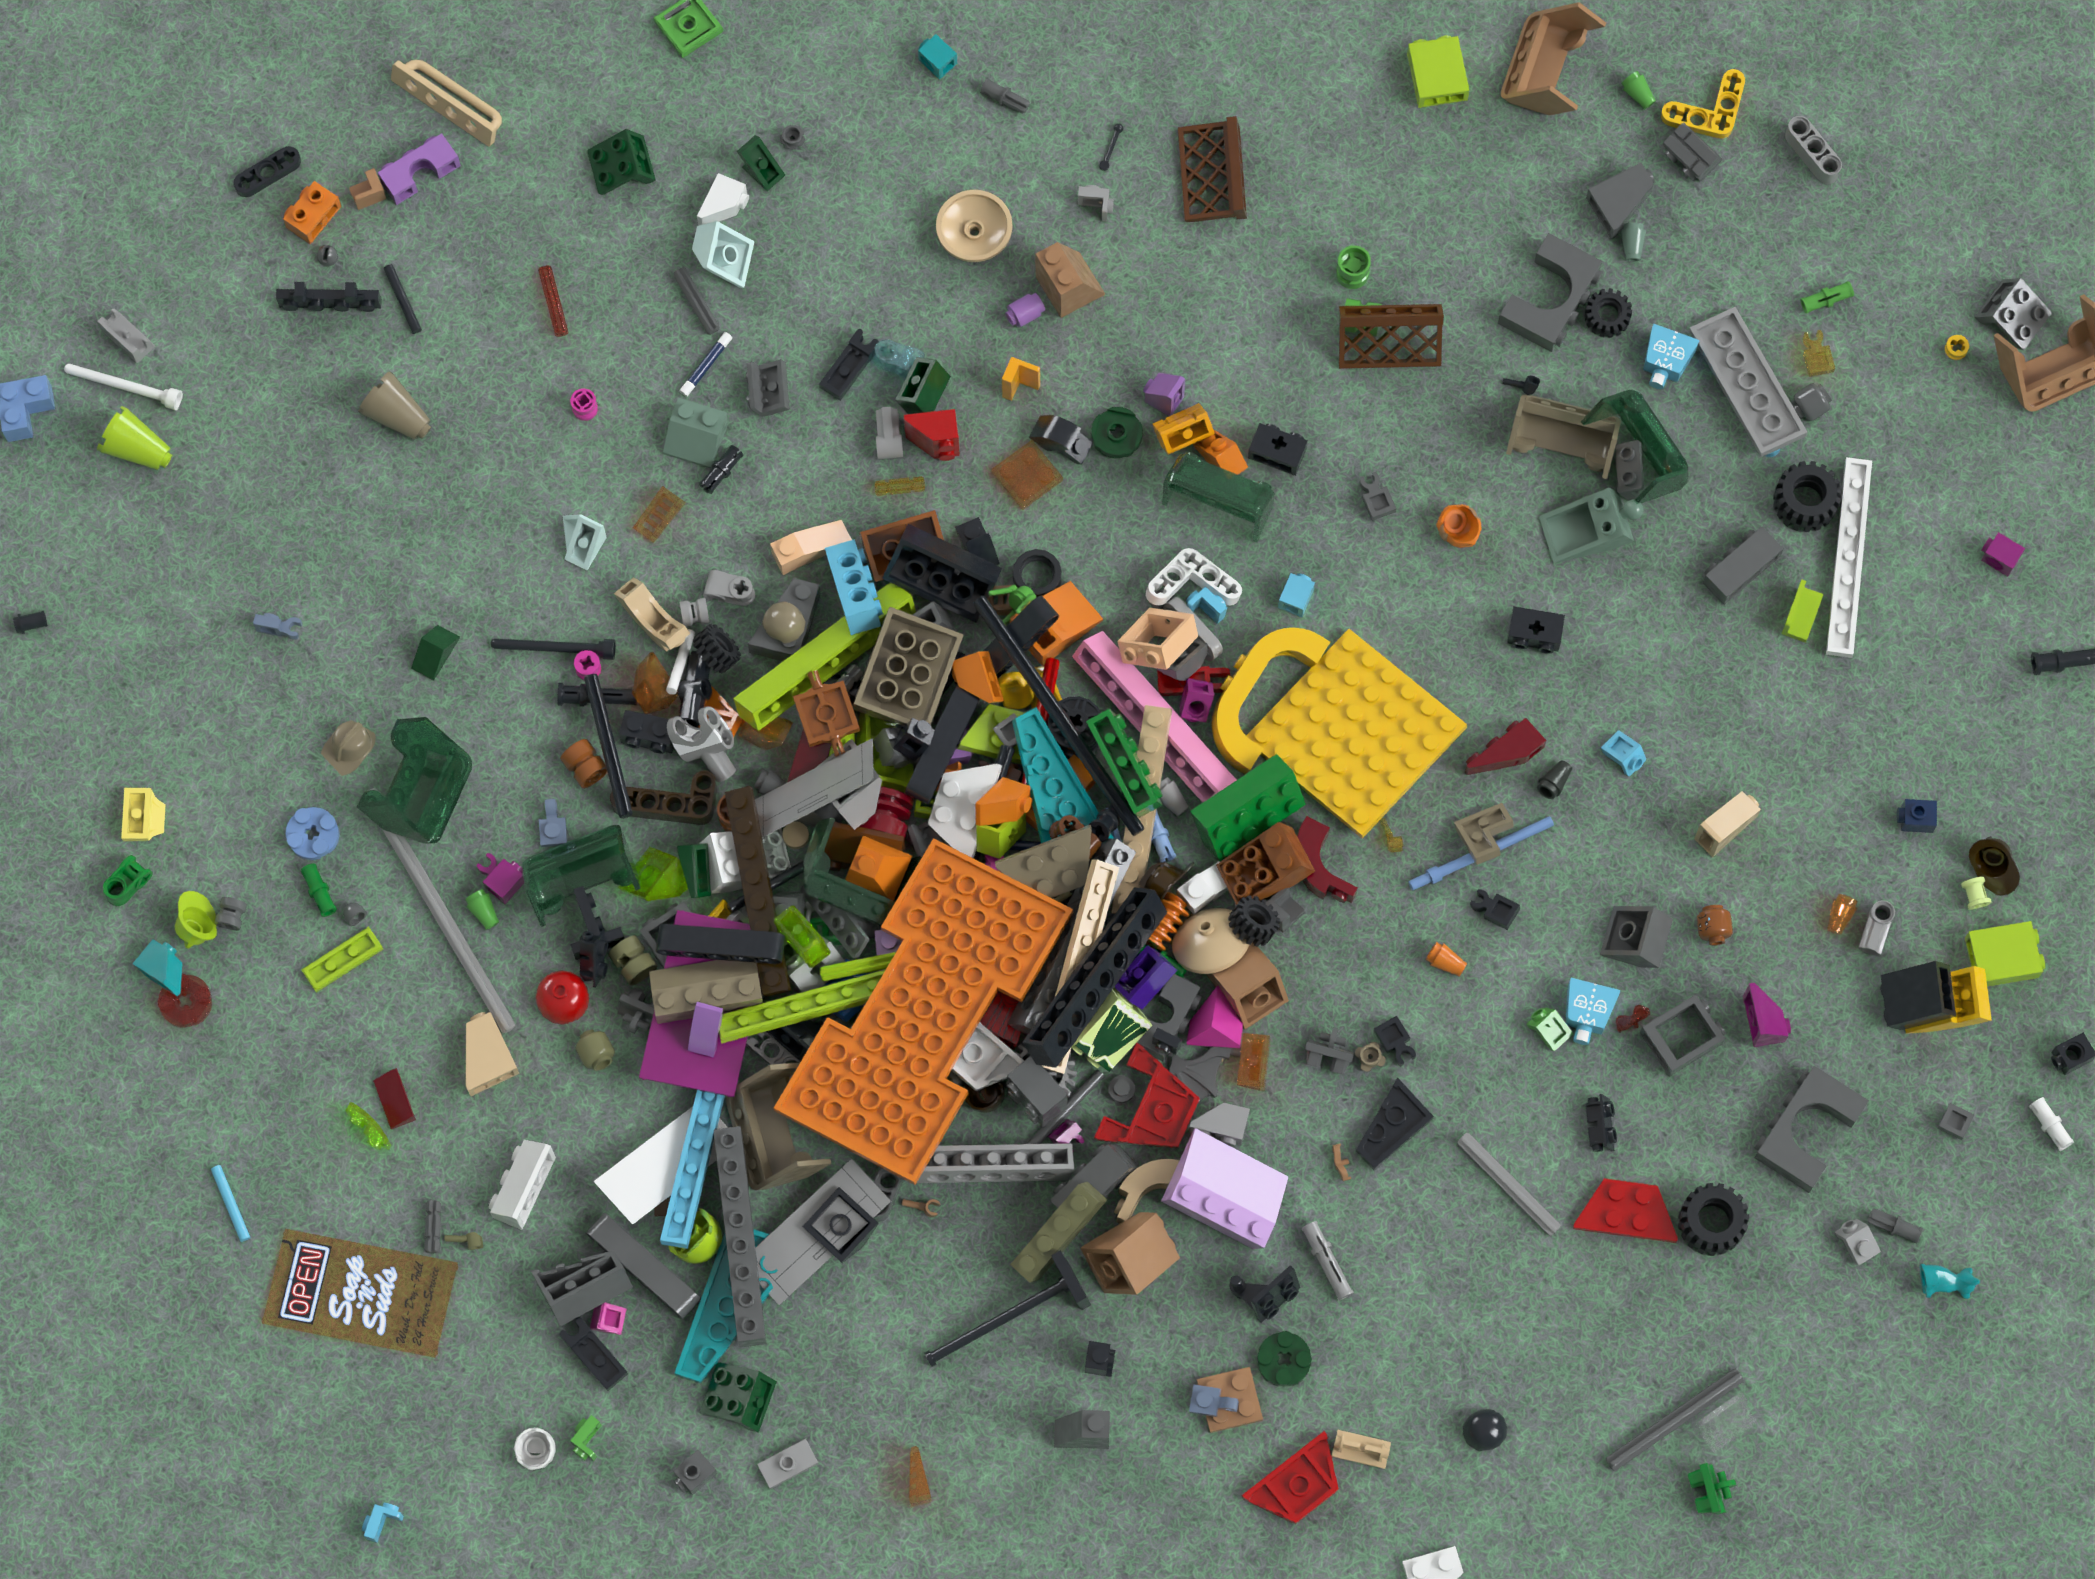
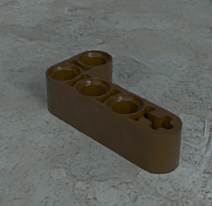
M699 771L693 776L690 794L626 787L633 812L631 817L705 825L712 820L717 785L714 775L709 771ZM703 781L711 783V786L706 790L698 788V785ZM611 792V806L614 812L618 814L613 792ZM634 798H636L637 807H634L633 803H635ZM647 800L656 802L650 809L642 807V804ZM673 803L681 805V808L676 812L668 810V807ZM699 806L707 808V812L702 815L695 814L694 810Z

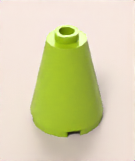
M121 406L122 414L115 413L102 435L106 439L104 445L98 443L97 450L101 453L159 470L161 466L166 468L173 456L169 453L171 448L128 408Z

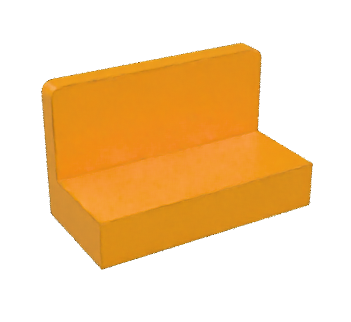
M1011 357L1002 377V397L1012 401L1019 383L1039 390L1040 367Z

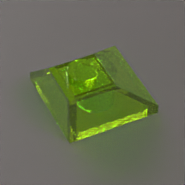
M649 846L618 888L643 900L654 901L679 897L688 889L680 860L676 856Z

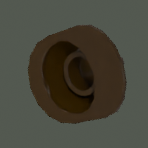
M1991 836L1973 843L1969 849V860L1977 877H1984V887L1999 896L2009 895L2015 891L2019 885L2020 874L2008 844L2001 839L1992 838Z
M1166 862L1154 864L1139 881V887L1155 890L1160 900H1162L1172 885L1194 865V862L1190 863L1183 870Z

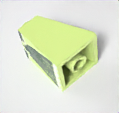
M1114 987L1071 1048L1079 1055H1082L1083 1052L1088 1055L1086 1057L1087 1060L1096 1068L1102 1066L1110 1072L1150 1029L1152 1024L1137 1006L1129 1002Z

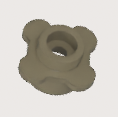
M1371 1042L1363 1048L1358 1047L1355 1050V1056L1359 1058L1361 1070L1364 1072H1369L1371 1068L1376 1066L1382 1067L1386 1062L1385 1057L1381 1055L1380 1045L1377 1042ZM1368 1055H1372L1373 1058L1369 1059Z

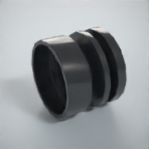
M1080 696L1067 697L1059 701V704L1074 725L1077 722L1080 723V726L1075 727L1092 752L1095 753L1099 749V745L1086 721L1101 713L1098 706L1091 700ZM1049 715L1048 728L1069 760L1076 753Z

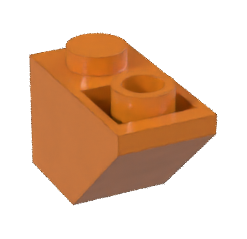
M1214 430V435L1194 443L1193 446L1218 476L1226 481H1230L1247 469L1248 465L1237 444Z

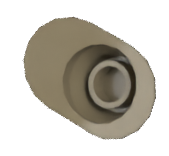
M351 720L342 723L325 743L321 755L341 776L350 774L359 767L373 749L376 739L375 733L363 727L360 722Z

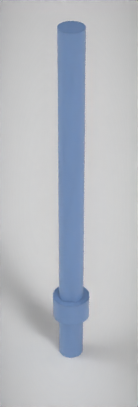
M1549 816L1497 840L1496 843L1500 850L1554 826V823ZM1470 853L1440 867L1434 866L1427 869L1425 874L1408 881L1409 886L1413 891L1428 883L1435 884L1443 880L1442 877L1474 863V860Z

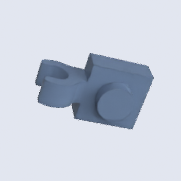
M264 613V615L255 614L253 621L257 632L281 637L285 635L291 639L299 638L297 632L290 631L291 627L294 625L302 626L303 624L296 617L282 622L278 616L270 613Z
M556 799L545 800L547 819L539 820L541 847L568 845L565 817L558 818Z
M1193 1385L1189 1412L1217 1417L1218 1409L1237 1412L1239 1401L1236 1398L1220 1397V1388Z

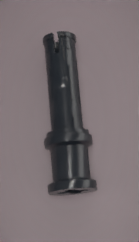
M2056 649L2052 653L2038 654V652H2032L2031 665L2034 675H2040L2041 672L2047 671L2060 673L2065 668L2095 664V649L2062 652V650Z
M558 683V706H562L563 703L579 704L580 707L587 706L590 700L586 685L581 683L580 686H567L563 683ZM601 688L605 704L637 706V689Z
M1112 805L1108 809L1101 810L1096 820L1089 823L1092 828L1091 832L1101 842L1106 841L1110 836V832L1116 830L1119 826L1120 817Z

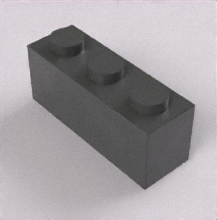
M1763 527L1756 532L1751 530L1742 539L1743 543L1738 548L1735 546L1731 547L1723 555L1724 560L1719 564L1714 562L1705 570L1704 573L1706 575L1703 584L1724 605L1781 556L1784 548Z

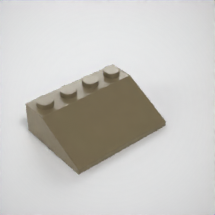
M889 607L854 699L853 710L905 726L912 718L918 721L925 720L931 725L963 634Z

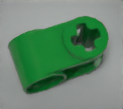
M128 856L103 884V892L108 902L113 906L124 905L151 879L153 872L136 862L135 856ZM114 888H123L119 895L114 896L110 894Z

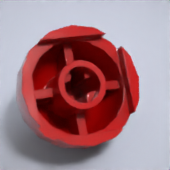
M564 970L552 972L544 977L538 985L536 993L537 1007L543 1017L552 1023L561 1025L569 1024V1022L581 1018L588 1008L590 999L588 988L583 980L576 974Z

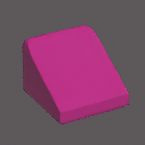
M606 1302L593 1310L590 1329L621 1335L627 1309Z

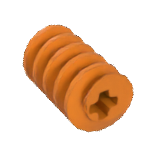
M1167 892L1164 899L1161 900L1167 910V914L1146 942V945L1161 951L1166 950L1161 943L1162 941L1168 943L1172 941L1167 933L1177 934L1178 932L1173 925H1183L1179 916H1189V913L1185 910L1187 904L1180 897L1170 892Z

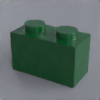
M916 357L895 400L907 414L933 412L951 376L937 360Z

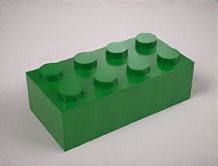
M1275 754L1190 812L1203 844L1221 862L1276 823L1297 812L1306 803L1294 771Z

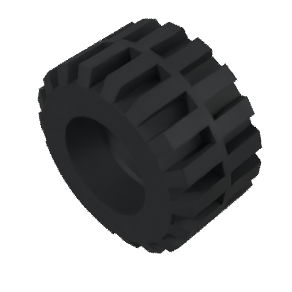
M1802 461L1799 462L1798 467L1795 464L1791 465L1788 471L1785 470L1781 478H1779L1773 495V500H1775L1773 507L1774 510L1778 509L1777 516L1779 519L1785 518L1783 524L1787 527L1791 523L1794 525L1793 530L1799 531L1800 527L1804 528V532H1810L1811 527L1817 531L1821 529L1822 524L1824 527L1828 525L1835 516L1841 501L1842 488H1839V479H1833L1835 473L1832 470L1827 472V466L1824 464L1818 467L1815 461H1811L1809 465ZM1799 487H1810L1818 492L1822 502L1815 506L1803 505L1797 501L1793 490Z
M1707 1183L1705 1187L1699 1186L1687 1196L1678 1215V1219H1680L1678 1228L1683 1232L1681 1234L1683 1240L1687 1239L1689 1241L1688 1246L1691 1249L1695 1246L1698 1248V1253L1703 1254L1705 1251L1709 1252L1708 1256H1715L1718 1252L1722 1255L1727 1250H1732L1736 1247L1747 1231V1223L1749 1222L1748 1206L1746 1203H1742L1743 1197L1740 1193L1736 1196L1733 1193L1735 1189L1732 1187L1725 1189L1724 1184L1718 1183L1717 1186H1713V1183ZM1706 1206L1719 1207L1728 1217V1228L1719 1233L1706 1230L1699 1221V1211Z

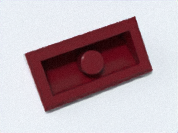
M397 1068L373 1080L391 1130L416 1121Z

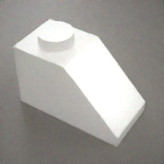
M718 173L697 215L698 226L736 216L740 208L744 209L749 200L746 184Z

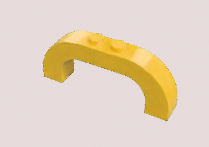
M1283 628L1264 636L1250 649L1246 656L1241 654L1233 666L1237 669L1233 677L1228 675L1220 687L1223 693L1219 697L1212 715V734L1220 754L1232 767L1246 774L1251 770L1264 749L1243 733L1239 725L1238 716L1241 705L1268 662L1278 656H1290L1311 668L1318 663L1330 641L1310 630Z

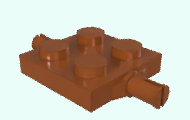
M817 670L813 671L815 681L811 671L807 675L812 688L805 693L793 696L809 747L822 743H831L834 756L837 757L839 756L837 746L841 754L845 753L841 739L847 735L859 732L860 728L844 681L822 684L819 672Z

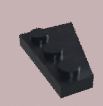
M1398 1077L1356 1149V1152L1373 1171L1434 1118Z

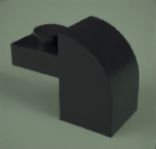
M1054 415L1039 416L1029 436L1030 439L1043 449L1059 451L1078 465L1083 464L1093 444L1091 440L1080 433L1081 428Z

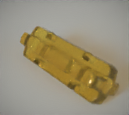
M922 476L913 477V480L909 478L889 479V482L879 480L874 484L877 496H883L889 492L890 495L911 493V490H915V492L925 491V480Z

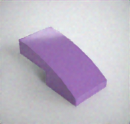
M700 1002L696 1003L688 1051L714 1057L717 1049L718 1033L722 1023L723 1008Z

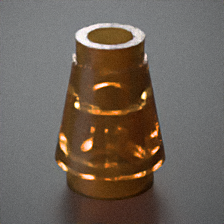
M1838 894L1832 902L1827 930L1842 935L1843 930H1845L1858 909L1856 907L1858 901L1849 896Z

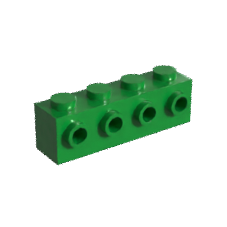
M1108 709L1087 720L1086 722L1133 813L1140 818L1162 806L1159 799L1163 797L1162 792L1156 783L1151 784L1147 776L1151 774L1150 769L1144 759L1141 761L1138 759L1135 752L1139 751V748L1133 737L1128 738L1123 729L1127 728V725L1121 714L1116 715L1112 710Z

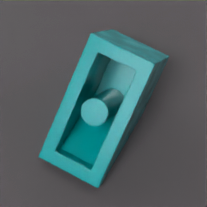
M152 939L133 962V965L148 979L175 996L181 993L182 962L175 956L177 950L167 942L160 944Z

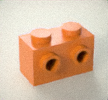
M313 181L310 186H306L302 190L300 199L294 206L291 205L287 208L283 218L286 228L309 244L314 241L341 208L338 196L316 181Z

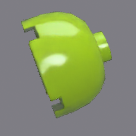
M698 1208L700 1211L696 1213L688 1249L668 1246L670 1252L687 1263L701 1264L708 1261L718 1252L722 1242L723 1234L719 1222L701 1208Z

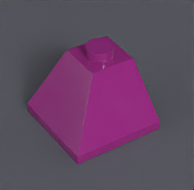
M1749 983L1743 995V1001L1753 1046L1759 1047L1785 1042L1788 1034H1791L1789 1019L1784 1018L1783 1010L1756 983Z

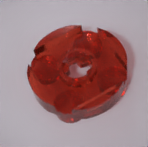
M182 974L181 993L175 996L162 987L159 993L158 1007L166 1021L173 1026L186 1028L198 1025L208 1017L212 1009V995L209 987L202 979L194 975ZM190 995L192 1004L190 1006L184 1005L183 1008L180 1007L181 1002L179 998Z

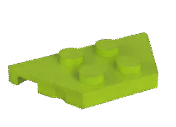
M989 704L958 744L957 749L997 759L1000 747L1004 744L993 728L1013 713L1018 717L1025 712ZM1018 745L1013 747L1015 752L1011 762L1022 765Z

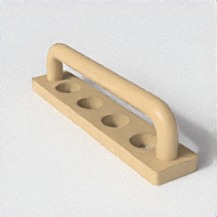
M398 60L393 64L391 80L488 147L495 142L496 131L502 124V117L496 109L422 60H411L406 64ZM414 70L422 71L490 117L492 121H487Z

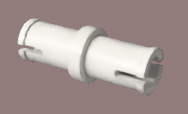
M2044 1097L2036 1100L2029 1106L2043 1125L2041 1129L2049 1134L2059 1151L2068 1148L2074 1143L2062 1126L2061 1118L2055 1116Z

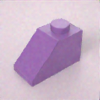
M1158 373L1155 379H1149L1144 387L1145 402L1164 414L1171 416L1184 398L1185 378L1178 375Z

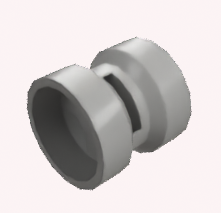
M699 598L696 602L680 601L683 625L687 627L692 626L696 622L701 624L710 623L706 598ZM691 607H694L695 618H693Z

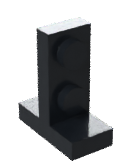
M584 886L573 889L587 930L593 932V935L598 936L604 927L600 916L594 917L592 908L596 907L592 893L586 894ZM621 927L605 932V941H608V949L625 939ZM580 941L570 944L575 960L580 959L581 956L587 957V955L580 954Z

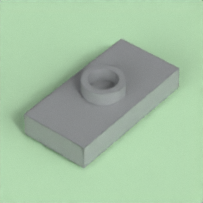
M804 1439L757 1465L771 1490L819 1463L807 1440Z

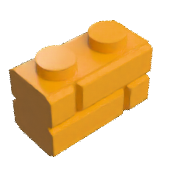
M1199 403L1166 417L1165 420L1153 423L1157 439L1168 455L1215 434L1207 412Z

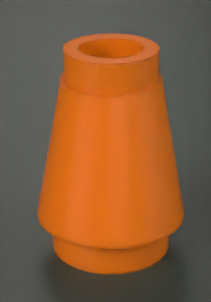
M1436 942L1426 957V960L1431 963L1430 966L1457 976L1462 974L1467 965L1463 959L1444 943L1441 945Z

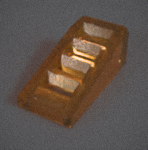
M662 486L633 529L654 543L686 502ZM666 497L668 500L673 502L674 505L672 507H669L667 504L662 502V500ZM658 505L668 512L666 516L656 510ZM651 514H654L662 522L658 524L649 517ZM647 522L656 530L652 533L642 525Z
M917 1446L911 1447L909 1502L911 1508L931 1503L932 1501Z

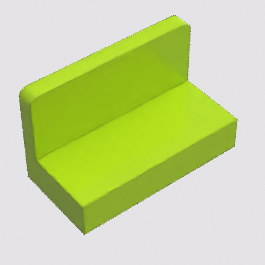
M1801 579L1781 634L1806 643L1823 594L1805 588L1806 581Z

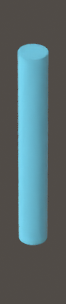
M217 1165L211 1168V1172L240 1242L246 1241L251 1237L222 1167Z

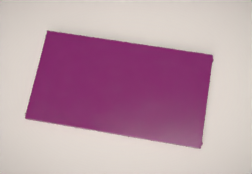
M677 910L674 925L750 930V925L746 923L685 912L684 910ZM667 956L664 969L715 960ZM654 1010L639 1079L734 1097L748 1036L721 1043L718 1033L717 1049L714 1057L688 1051L693 1018L658 1024Z

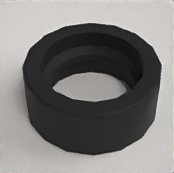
M1040 549L1026 551L1018 557L1013 567V583L1017 588L1027 586L1023 582L1022 571L1029 563L1040 561L1051 568L1053 576L1050 584L1040 589L1031 588L1036 598L1044 596L1060 587L1062 579L1060 562L1053 554Z

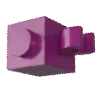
M487 853L486 857L491 861L490 866L483 867L478 863L477 868L480 873L487 875L483 881L485 889L502 903L506 904L526 882L523 875L524 870L516 862L512 861L509 863L504 858L497 865L495 857Z

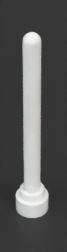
M67 364L64 367V371L67 374L160 400L169 409L178 410L183 397L182 391L174 388L162 391L72 364Z

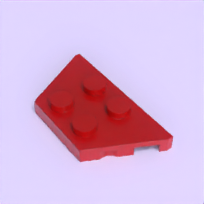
M1605 1178L1573 1225L1575 1230L1677 1243L1678 1238L1657 1185Z
M1323 1431L1242 1495L1243 1500L1296 1525L1338 1492L1339 1488L1334 1472L1332 1455L1330 1454L1327 1433Z

